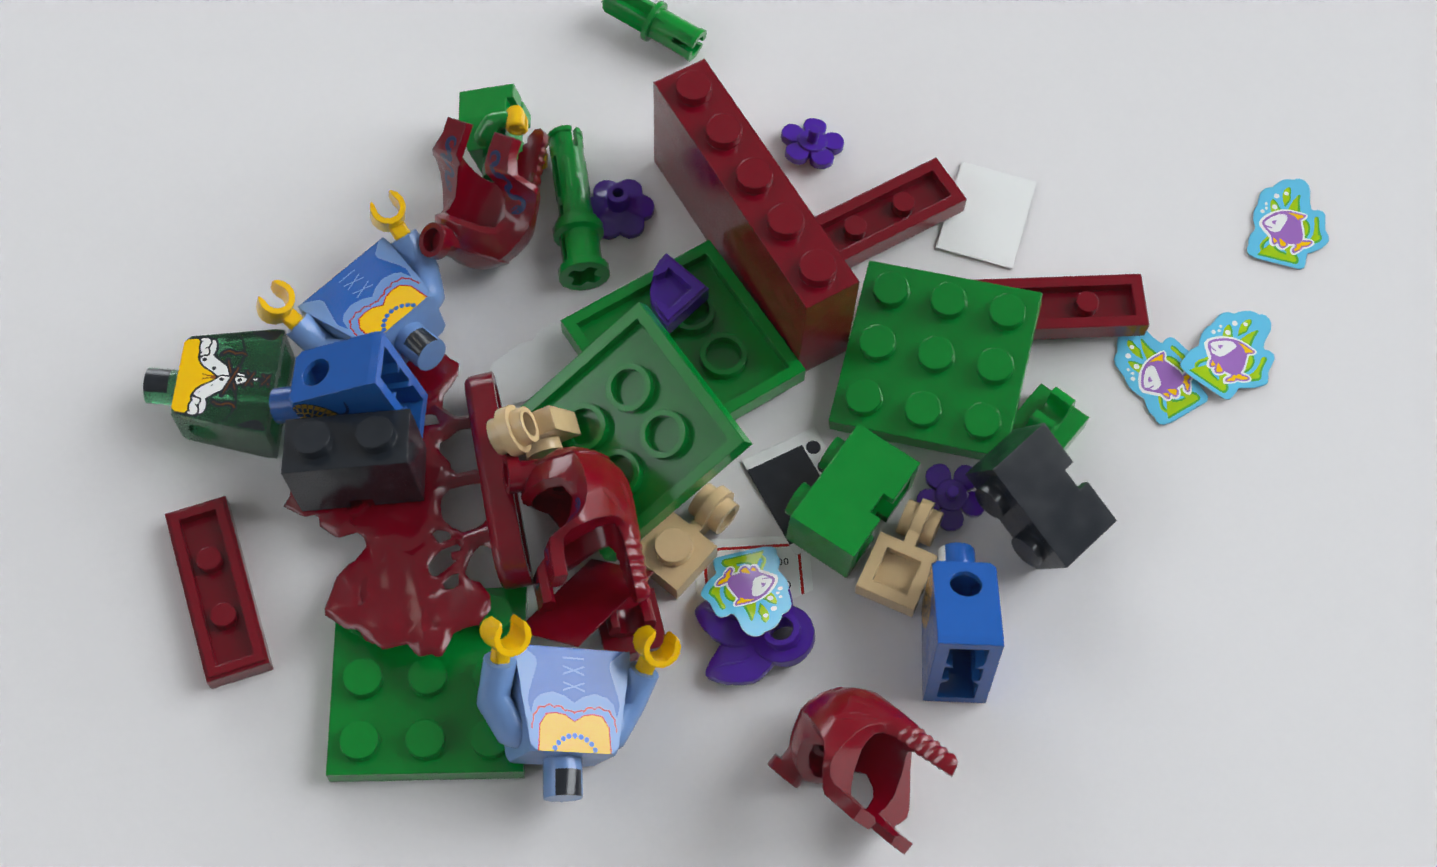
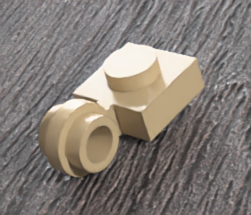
M507 405L497 409L494 418L489 419L486 424L488 438L498 454L505 455L509 453L514 457L526 455L527 460L542 458L556 449L563 448L562 442L581 435L575 412L550 405L533 412L525 406L516 408L513 405Z
M708 483L695 495L688 508V512L694 516L690 524L673 512L641 541L643 546L642 553L645 558L644 564L648 571L654 572L650 578L676 599L684 593L717 557V545L704 535L710 529L716 534L722 533L731 524L739 511L740 506L733 501L734 493L724 485L716 488L711 483Z
M925 498L922 499L921 503L909 499L896 529V533L905 536L904 541L880 531L856 584V594L913 617L926 588L931 564L936 562L938 558L937 555L917 547L919 543L930 547L938 532L944 513L934 509L935 502Z

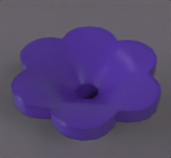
M625 179L618 183L611 180H603L597 183L593 189L591 205L593 213L603 222L604 236L602 239L612 240L619 235L628 239H634L643 233L644 221L652 218L655 206L653 200L643 194L642 186L639 182L632 179Z

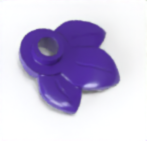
M790 588L788 589L792 603L790 610L782 615L780 622L775 628L761 636L753 637L746 634L733 614L722 618L716 616L710 603L706 600L696 607L695 616L698 623L715 642L720 644L705 671L706 677L709 680L725 685L754 684L760 681L774 666L791 667L799 664L807 657L815 643V629L807 613L793 606ZM780 628H793L792 634L786 639L777 640L772 637L773 633Z

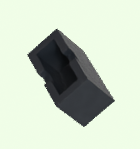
M410 409L288 419L285 422L281 475L302 511L351 507V501L373 499L375 505L424 501L427 448Z
M1045 423L1014 429L965 475L976 488L975 497L980 506L989 515L1001 521L1013 537L1011 544L1014 551L1024 562L1036 569L1068 568L1117 520L1089 482H1083L1077 486L1066 472V469L1073 461Z

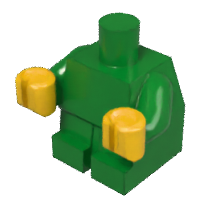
M514 83L459 93V120L473 125L466 146L467 150L482 173V177L494 183L485 173L484 167L494 132L522 141L519 154L522 152L524 145L523 135L528 132V128H531V115L524 102L521 101V96ZM548 154L544 157L545 164L542 166L543 170L548 167Z

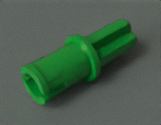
M602 0L601 2L604 12L641 32L640 38L648 42L653 39L681 55L689 62L697 56L703 46L698 40L704 41L707 31L668 11V5L664 1H659L657 4L650 0Z

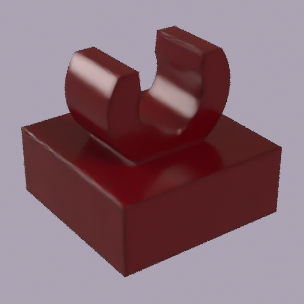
M654 587L651 588L650 597L642 602L634 603L630 596L598 628L603 650L630 652V662L638 660L640 655L634 648L633 638L635 632L646 625H650L656 630V636L651 644L650 652L656 651L661 647L665 631Z

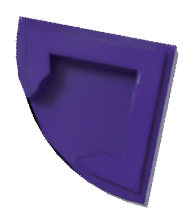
M666 253L654 268L650 285V306L654 315L670 334L708 300L709 288Z

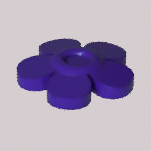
M816 118L805 120L803 129L796 124H787L781 132V140L787 145L785 149L786 159L796 165L805 164L809 159L811 166L816 169H826L833 165L834 155L843 151L844 139L838 133H826V123Z
M934 464L925 474L926 483L932 489H924L917 495L916 502L921 503L922 499L925 498L935 502L934 509L938 511L942 509L940 512H943L944 516L940 527L945 531L959 530L964 522L963 513L970 518H977L984 512V509L976 500L975 491H971L975 487L965 475L972 468L969 465L959 466L954 472L953 479H951V472L945 464Z

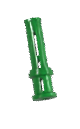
M561 125L553 128L548 133L553 181L559 212L558 219L552 228L554 242L561 248L562 264L558 268L559 282L563 287L571 290H590L601 286L610 277L609 263L602 258L600 241L604 236L603 222L593 213L588 172L583 150V133L580 128L576 127L573 130L574 139H572V126Z

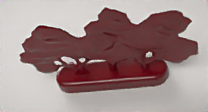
M444 354L437 366L427 371L420 370L410 361L406 363L428 394L426 415H435L439 421L438 424L424 426L423 441L427 448L424 501L375 505L373 499L351 501V507L302 511L290 491V496L283 506L304 517L317 516L320 527L335 537L341 538L354 533L364 537L365 549L355 561L349 563L336 577L324 608L325 616L345 629L358 630L365 641L376 644L382 650L408 644L413 652L420 657L430 654L437 657L443 656L454 633L467 627L479 625L491 610L490 594L480 582L471 580L465 574L470 558L480 546H486L491 549L496 573L504 589L512 590L534 584L518 493L507 494L503 484L502 458L503 456H510V454L500 455L495 451L490 443L486 429L487 421L494 418L497 409L502 408L495 376L491 371L470 376L465 380L464 390L468 415L457 417L443 408L444 395L453 385L459 372V363L450 359L446 354ZM471 428L478 469L457 473L451 469L450 462L440 453V443L450 438L459 430ZM480 484L486 515L485 522L477 528L465 532L451 527L442 517L440 507L442 497L450 489ZM437 530L446 531L451 534V538L439 543L433 536V533ZM456 544L460 546L459 551L451 552L452 560L456 561L438 576H432L429 572V564L441 550ZM459 574V585L453 589H445L444 582L451 575Z

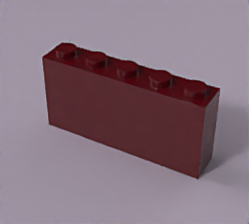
M705 59L700 60L653 82L654 162L706 240L712 242L806 371L845 352L848 346L860 281Z

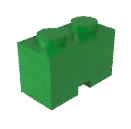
M858 423L846 441L836 437L829 445L818 465L824 471L814 485L810 486L803 482L790 499L785 509V513L790 516L786 539L847 578L873 542L874 536L871 534L878 526L880 519L887 522L912 487L920 462Z

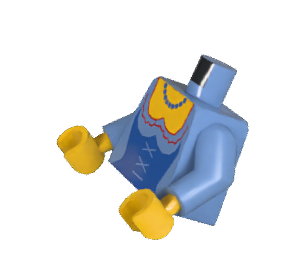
M389 190L388 196L393 206L397 208L398 214L392 218L382 217L377 212L375 205L370 202V219L378 230L390 232L395 241L390 244L389 241L382 237L300 304L298 308L302 316L293 308L295 303L294 290L288 283L282 280L272 281L270 288L276 297L284 301V307L273 308L260 296L257 298L256 310L261 320L273 325L283 323L289 328L286 335L303 351L371 332L383 331L404 362L410 361L420 370H431L439 364L445 354V343L438 338L446 326L439 310L445 300L439 265L435 259L425 257L421 253L419 248L420 234L416 229L410 231L405 224L406 203L403 197L393 190Z
M515 614L510 619V631L507 636L500 639L502 623L493 616L486 618L481 623L480 636L492 648L491 652L486 653L483 657L477 695L478 709L497 741L504 745L505 754L509 762L543 765V799L545 801L569 802L582 799V767L595 766L614 757L618 749L625 745L641 717L659 678L655 668L670 666L680 655L681 644L678 637L671 631H668L664 636L661 647L656 651L650 652L651 644L656 636V630L650 625L642 626L635 632L633 638L634 648L640 656L638 661L630 662V652L529 645L532 636L531 628L526 621Z

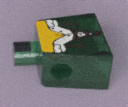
M280 329L191 336L184 342L179 370L147 369L143 382L144 400L147 404L171 405L173 420L182 436L189 440L277 459L283 424H277L274 421L270 412L269 396L273 388L290 386L295 356L285 330Z

